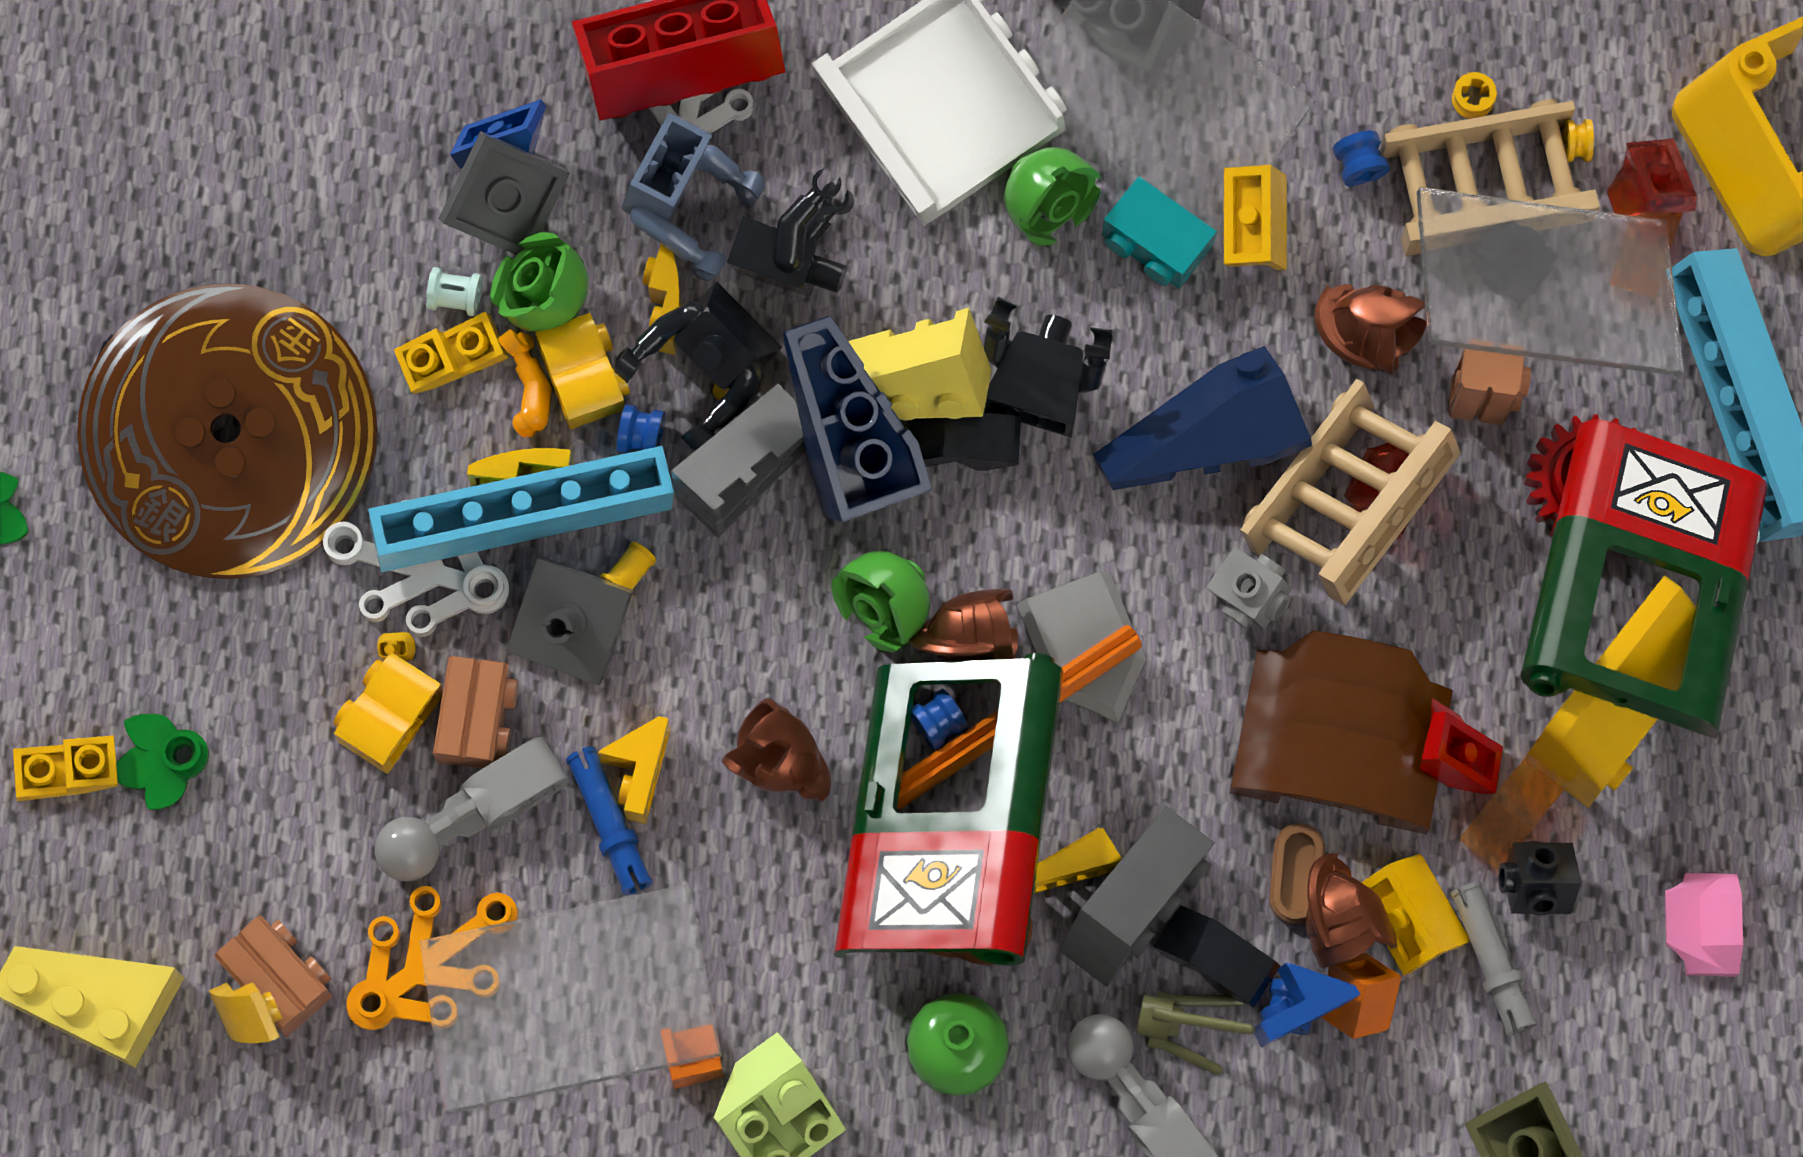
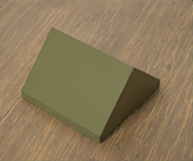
M1546 1081L1464 1123L1481 1157H1583Z

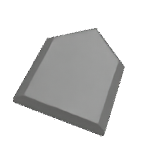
M1109 570L1096 572L1026 598L1017 604L1035 652L1051 656L1055 660L1054 663L1060 667H1063L1124 625L1132 627ZM1140 648V650L1064 701L1071 704L1073 702L1100 714L1099 716L1119 723L1146 661L1142 649Z

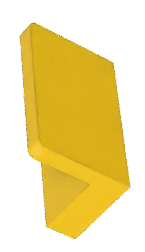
M1272 165L1224 168V264L1229 267L1268 265L1275 270L1287 269L1286 174Z
M1421 854L1390 863L1362 881L1364 885L1371 888L1382 900L1396 933L1398 947L1392 949L1389 945L1386 946L1403 976L1420 969L1440 955L1462 947L1470 941L1460 920Z

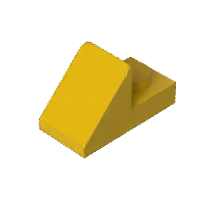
M658 716L598 752L601 763L634 771L633 776L624 775L618 797V804L625 805L624 812L627 820L643 824L647 823L671 732L669 718Z

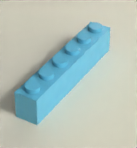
M1738 249L1693 252L1664 272L1731 462L1738 467L1760 475L1767 483L1768 488L1759 528L1760 542L1802 536L1803 427Z
M663 446L369 508L368 512L380 571L386 572L672 510L674 490Z

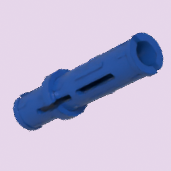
M594 746L582 748L589 767L588 769L584 768L577 751L566 758V763L570 766L596 830L602 840L598 845L603 857H609L621 886L622 894L624 896L636 894L637 892L630 873H634L641 891L653 884V880L649 876L636 847V844L639 842L635 830L629 829L597 755V749Z

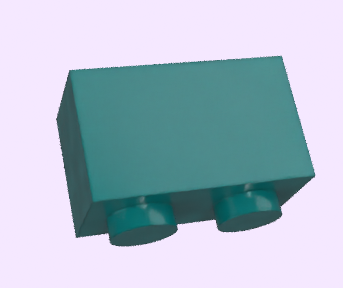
M1138 176L1104 218L1101 235L1106 238L1105 244L1116 255L1122 258H1128L1131 255L1145 265V273L1154 282L1162 286H1167L1170 283L1177 289H1180L1213 248L1217 231Z

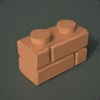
M1469 341L1467 346L1465 345L1452 375L1448 406L1450 417L1473 421L1475 417H1478L1480 422L1502 425L1507 420L1511 411L1519 412L1522 398L1527 397L1531 380V367L1523 366L1525 354H1523L1522 349L1499 346L1497 350H1493L1491 344Z
M457 656L448 657L433 750L437 763L483 769L498 760L499 757L509 753L511 728L504 727L506 708L515 709L519 680L511 679L512 673L508 664L489 660L479 661L473 658Z
M260 915L243 928L239 935L233 937L218 950L214 957L241 987L253 982L261 994L270 991L282 1017L281 1020L274 1024L288 1037L333 997L324 986L331 980V977L312 956L303 963L291 948L298 941L279 919L270 926Z

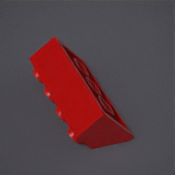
M653 0L572 21L575 38L599 121L610 118H623L633 112L656 106H669L679 100L702 94H715L725 88L748 82H761L771 76L786 73L777 25L767 0Z

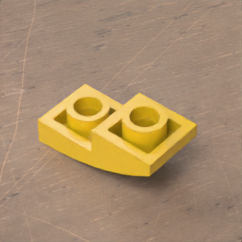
M660 244L657 258H648L643 275V285L648 286L650 301L663 305L662 307H654L649 326L660 316L682 305L675 257L662 244ZM676 335L672 336L659 352L675 355L677 344L674 338Z
M486 311L443 333L435 328L393 349L409 389L413 394L437 388L509 358L507 351L498 341L500 335L493 318Z
M532 448L496 454L468 465L467 477L472 487L574 465V460L569 449Z
M114 735L63 739V745L13 749L17 801L84 794L118 786Z
M227 982L209 990L225 1030L232 1040L241 1043L271 1042L280 1037L274 1023L281 1020L282 1017L270 991L261 994L253 982L234 991Z

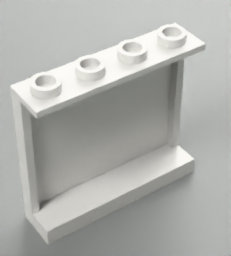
M922 0L833 61L828 53L812 63L817 79L923 226L1013 167L1019 159L1035 152L1066 130L1062 113L1067 111L1063 100L1052 86L1044 90L1035 77L1040 73L1037 65L1025 49L1017 53L1008 40L1013 36L1008 25L999 13L996 12L992 16L989 15L981 4L984 0Z

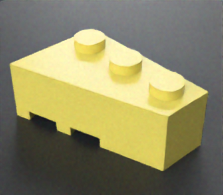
M969 308L956 311L954 319L934 324L930 319L916 322L915 330L894 335L891 330H886L848 341L864 363V369L879 391L884 392L891 402V408L899 419L983 417L992 370Z
M14 946L0 971V1001L136 1068L185 977L175 967Z

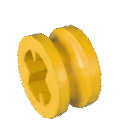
M1470 72L1461 76L1455 84L1451 97L1454 109L1462 117L1468 119L1486 116L1492 110L1497 96L1496 85L1490 77L1483 73ZM1472 86L1480 88L1479 95L1486 94V97L1480 99L1478 105L1469 104V96L1465 98L1462 96V94H1467Z
M1572 119L1565 120L1563 144L1568 163L1573 162L1576 157H1581L1583 162H1591L1594 151V129L1591 119H1584L1581 124H1575Z

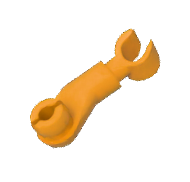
M509 329L498 338V341L513 356L517 364L515 370L524 385L521 411L513 417L512 424L520 436L524 438L532 437L537 431H542L547 426L552 387L537 358H532L529 350L534 347L533 337L526 332L516 334L514 330Z

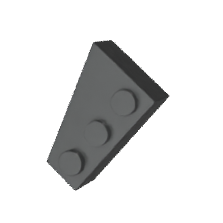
M779 384L775 385L767 393L765 391L759 392L747 404L744 412L671 470L676 499L718 538L806 452L796 400Z
M1165 806L1081 908L1058 951L1104 986L1108 987L1131 955L1139 958L1156 935L1151 929L1160 919L1167 923L1184 900L1178 894L1185 885L1188 884L1194 889L1208 872L1212 864L1206 861L1205 858L1215 842Z

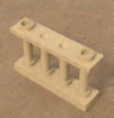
M1547 99L1531 105L1528 109L1418 128L1415 124H1405L1395 127L1385 134L1380 147V155L1385 158L1400 156L1414 218L1409 223H1406L1401 236L1405 257L1482 243L1492 231L1500 235L1510 222L1520 230L1525 228L1533 233L1593 223L1600 209L1596 189L1580 192L1579 188H1574L1560 128L1564 126L1565 120L1572 119L1575 112L1574 102L1558 103L1555 99ZM1540 131L1555 193L1550 198L1533 200V197L1527 196L1513 136ZM1494 140L1508 201L1505 203V206L1486 209V206L1480 204L1466 144ZM1447 148L1461 210L1454 215L1439 217L1432 210L1419 153Z
M1358 379L1354 381L1347 392L1340 394L1332 405L1331 413L1311 437L1312 446L1300 451L1263 501L1248 512L1240 529L1250 550L1257 556H1260L1268 545L1274 541L1320 567L1321 571L1318 575L1328 596L1344 606L1461 454L1452 429L1437 421L1432 424L1425 434L1417 436L1372 412L1375 408L1365 383ZM1359 427L1409 454L1396 472L1388 474L1343 449ZM1330 465L1380 492L1367 510L1359 512L1314 487ZM1303 503L1350 529V533L1338 548L1329 550L1286 526L1285 523L1299 505Z

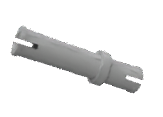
M1478 881L1461 886L1463 891L1455 889L1450 894L1456 903L1486 979L1482 984L1486 994H1492L1507 1036L1526 1031L1525 1027L1532 1028L1538 1023L1533 1017L1520 984L1524 980L1521 970L1514 969L1482 889L1483 885Z

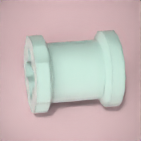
M433 267L429 275L426 292L427 310L436 311L438 307L465 310L468 316L475 317L479 311L483 291V275L474 273L472 277L445 274L442 268Z

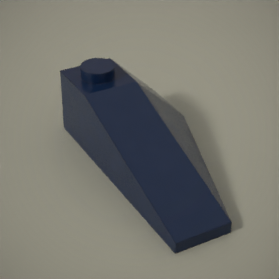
M826 316L782 331L809 468L824 517L844 522L931 491V483L918 441L911 431L906 429L891 408V402L884 392L879 391L864 369V363L833 318Z
M1263 346L1217 365L1093 454V457L1112 490L1171 481L1176 473L1180 471L1203 468L1204 475L1221 472V464L1249 460L1250 467L1269 464L1312 446V441L1285 374L1266 347Z

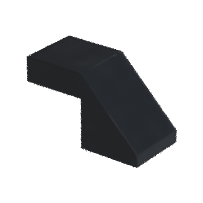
M984 413L983 417H962L959 419L916 418L907 420V429L911 431L919 443L925 467L958 462L976 471H988L1019 465L1021 418L1016 415Z
M1182 905L1179 906L1153 945L1166 958L1197 971L1218 992L1252 1008L1255 1007L1280 967L1277 961L1218 921Z

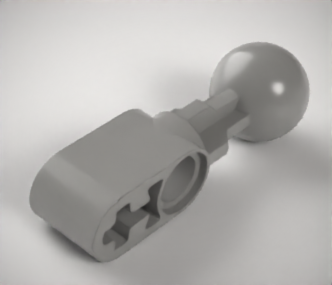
M534 738L473 774L463 783V790L446 799L443 810L426 821L415 817H400L387 823L376 838L375 857L377 863L385 874L395 880L404 882L419 880L429 874L437 864L442 845L457 836L470 838L485 828L495 830L504 826L564 788L569 783L570 778L544 738Z
M1096 1014L1082 1019L1075 1025L1068 1039V1055L1072 1065L1080 1074L1087 1078L1106 1080L1119 1097L1118 1110L1130 1124L1128 1127L1130 1134L1147 1157H1218L1181 1106L1172 1097H1166L1155 1081L1144 1080L1130 1061L1133 1054V1040L1129 1030L1120 1020L1110 1015Z

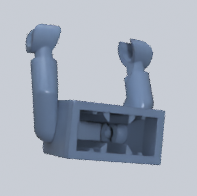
M668 113L628 187L621 209L630 214L633 225L665 246L682 261L687 262L689 260L694 264L691 268L692 273L699 279L707 281L715 278L720 273L727 257L719 252L703 251L698 247L699 243L670 223L696 171L709 172L723 184L727 182L734 187L740 201L749 207H753L756 199H759L764 189V179L755 171L741 173L739 171L740 166L714 145H708L712 137L710 133Z

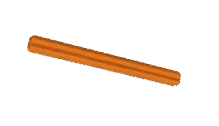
M1124 625L1062 667L1063 678L1059 703L1140 650L1142 646L1141 640L1130 625ZM998 710L902 773L897 809L903 808L993 748Z

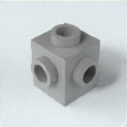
M1235 546L1206 587L1215 597L1226 604L1222 609L1225 615L1245 628L1252 621L1264 630L1270 621L1276 622L1284 614L1290 603L1288 595L1292 591L1290 585L1282 578L1286 571L1284 568L1263 554H1260L1258 559L1254 560Z

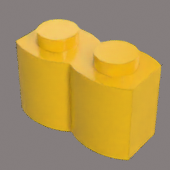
M587 313L573 318L559 327L535 332L540 354L570 430L623 411L625 406L623 396L630 394L628 383L621 379L615 373V370L612 369L606 355L607 352L613 350V345L604 323L595 325L591 313Z
M391 653L384 662L378 659L371 665L363 678L362 684L366 686L364 692L355 702L352 700L346 701L336 714L333 725L337 727L334 735L338 743L386 774L392 770L416 733L439 703L443 694L441 683L394 653Z

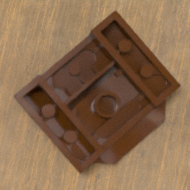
M1313 630L1284 651L1257 650L1229 794L1277 804L1281 796L1376 815L1378 816V825L1427 834L1430 830L1438 780L1421 771L1420 765L1431 721L1432 698L1450 709L1453 690L1430 682L1411 650L1367 639Z

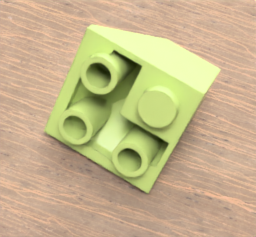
M778 1032L735 1063L714 1115V1119L739 1157H810L846 1130L803 1061Z

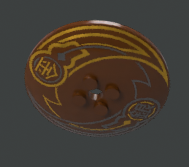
M224 283L188 288L170 294L150 304L120 327L107 342L88 375L80 402L77 435L82 470L88 487L104 516L124 539L151 559L174 570L212 579H240L269 574L306 558L323 546L324 534L330 526L349 520L367 488L373 470L377 451L378 427L374 398L367 376L349 344L328 321L303 303L282 293L252 285ZM221 416H233L240 423V434L230 443H221L213 436V424Z

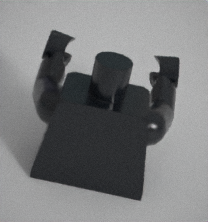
M824 169L817 171L812 178V188L805 196L800 195L784 212L777 222V228L743 216L727 263L741 275L805 296H811L814 286L838 293L844 282L847 265L824 258L826 251L818 243V239L830 227L831 223L829 221L835 214H846L854 205L853 194L848 189L842 205L838 207L832 205V197L836 196L840 191L842 185L841 178L839 177L836 185L833 182H829L821 191L817 186V180Z
M718 282L697 302L689 301L660 316L636 339L638 344L632 350L626 347L619 353L614 369L615 373L628 383L635 375L642 360L658 352L672 336L676 335L674 340L677 346L694 361L696 366L703 370L720 388L724 390L729 389L712 406L710 414L703 423L691 428L681 436L692 449L700 448L715 435L714 432L719 427L728 425L748 404L763 375L762 367L782 348Z
M998 297L992 312L984 321L988 326L983 347L989 363L997 368L988 387L984 412L1016 415L1021 418V423L1072 438L1078 394L1098 390L1101 386L1108 359L1110 360L1113 330L1091 327L1090 330L1094 334L1093 345L1086 344L1085 350H1082L1079 347L1067 344L1072 328V323L1069 320L1057 315H1046L1039 336L1025 331H1018L1011 341L1009 339L1011 322L1008 319L1012 310L1017 305Z

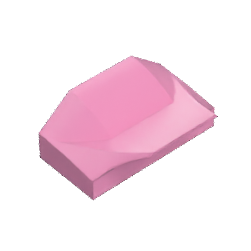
M1685 873L1683 875L1684 879L1680 884L1665 891L1666 946L1674 950L1684 961L1685 975L1737 977L1740 974L1743 951L1742 893L1738 875Z

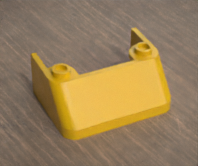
M1803 17L1734 48L1677 94L1672 105V117L1740 239L1749 251L1759 256H1772L1803 242V171L1798 173L1753 95L1754 92L1763 89L1772 81L1777 69L1776 61L1795 51L1803 36Z
M1664 576L1595 664L1669 690H1679L1696 605L1679 585L1667 576ZM1574 690L1547 724L1524 759L1589 808L1606 785L1615 791L1630 773L1633 766L1626 762L1627 758L1658 719L1628 708L1618 707L1611 702Z

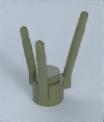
M1160 991L1158 997L1144 995L1137 1027V1034L1149 1036L1148 1047L1165 1050L1216 1075L1221 1074L1223 1071L1219 1064L1169 1040L1168 1036L1178 1038L1181 1024L1234 1033L1253 1034L1255 1032V1026L1252 1024L1184 1013V1007H1179L1247 1006L1226 995H1174Z

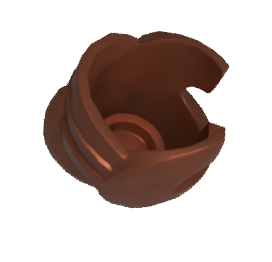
M1343 284L1332 289L1327 286L1315 307L1314 318L1316 328L1322 341L1334 354L1353 365L1371 370H1381L1390 375H1396L1399 369V357L1406 355L1417 345L1428 326V320L1415 317L1418 312L1426 307L1424 301L1414 296H1406L1404 292L1382 285H1371L1354 290V287L1350 284Z
M989 589L973 591L953 597L941 606L932 620L925 621L923 628L909 641L910 644L918 650L938 655L946 662L1015 659L1018 651V632L1016 628H1010L1007 613L1000 604V602L1013 600V591L1010 589Z
M768 698L760 701L744 719L738 731L737 748L728 752L721 762L731 772L748 780L763 791H799L801 797L805 799L818 798L823 802L830 793L831 773L818 750L813 735L800 718L795 717L784 706Z
M1338 853L1325 854L1317 858L1311 866L1308 878L1309 907L1306 915V931L1319 967L1324 969L1364 954L1375 941L1389 945L1391 949L1398 947L1396 933L1380 896L1362 882L1351 877L1350 868L1338 858Z

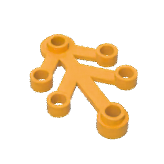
M429 886L418 887L412 892L409 900L414 916L405 968L390 979H388L391 948L399 942L400 929L390 917L381 916L375 918L368 927V936L372 942L366 980L356 984L347 997L346 1007L351 1020L365 1030L382 1029L394 1018L431 1023L437 1029L448 1030L454 1027L459 1020V1009L453 1000L448 997H438L430 1003L400 997L417 985L471 992L480 999H491L496 996L501 987V980L493 968L481 966L473 971L443 966L486 934L490 933L498 936L510 932L518 921V909L512 898L503 893H491L485 896L478 904L476 916L429 949L434 918L441 910L442 900L434 888ZM428 894L433 896L435 903L430 910L421 911L417 908V901L421 896ZM501 904L506 908L504 917L497 921L489 919L487 916L489 908L492 905ZM382 925L393 927V935L387 941H379L375 937L376 930ZM484 974L491 975L494 978L492 988L488 991H479L475 985L478 977ZM370 995L379 996L381 999L380 1007L374 1012H366L363 1009V1002ZM441 1005H448L452 1008V1016L445 1022H438L434 1019V1012Z

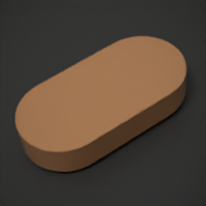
M1296 823L1285 827L1278 834L1273 848L1269 905L1273 914L1280 921L1291 925H1299L1306 922L1307 909L1309 907L1307 890L1309 872L1316 859L1325 855V843L1321 834L1307 824Z

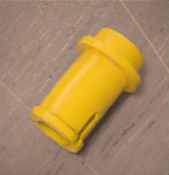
M632 541L629 544V548L609 573H602L599 578L633 590L650 567L654 566L656 558L643 545Z

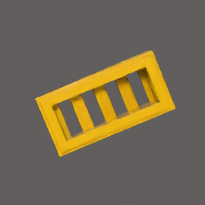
M1098 827L1039 862L1034 893L1111 873L1122 858L1104 828L1100 829Z

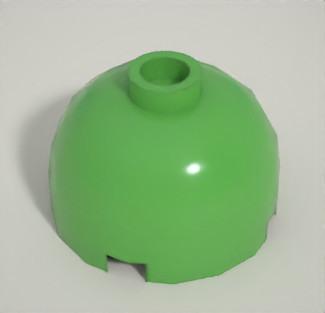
M1047 147L1024 156L1013 166L1005 188L1004 201L1009 218L1015 227L1037 246L1052 245L1057 240L1050 236L1051 233L1071 218L1075 227H1077L1092 213L1100 198L1101 189L1095 184L1096 178L1101 179L1100 174L1087 161L1064 148ZM1042 213H1043L1051 222H1049V221H1047V220L1041 218L1040 216L1042 215Z
M540 232L525 238L519 243L525 249L518 253L514 259L507 255L500 263L492 281L490 294L492 303L499 308L498 313L525 331L536 332L559 327L575 318L586 300L589 278L584 261L573 248L554 233Z
M868 552L854 559L838 572V575L833 578L831 583L833 599L840 614L847 621L853 612L874 632L864 636V638L872 646L882 651L893 653L909 643L912 637L923 628L930 610L928 587L925 583V575L922 569L915 562L890 552Z
M962 992L943 994L925 1004L912 1020L907 1037L909 1062L918 1078L934 1091L953 1096L975 1094L991 1085L1004 1069L1009 1050L1007 1028L997 1010L982 998Z

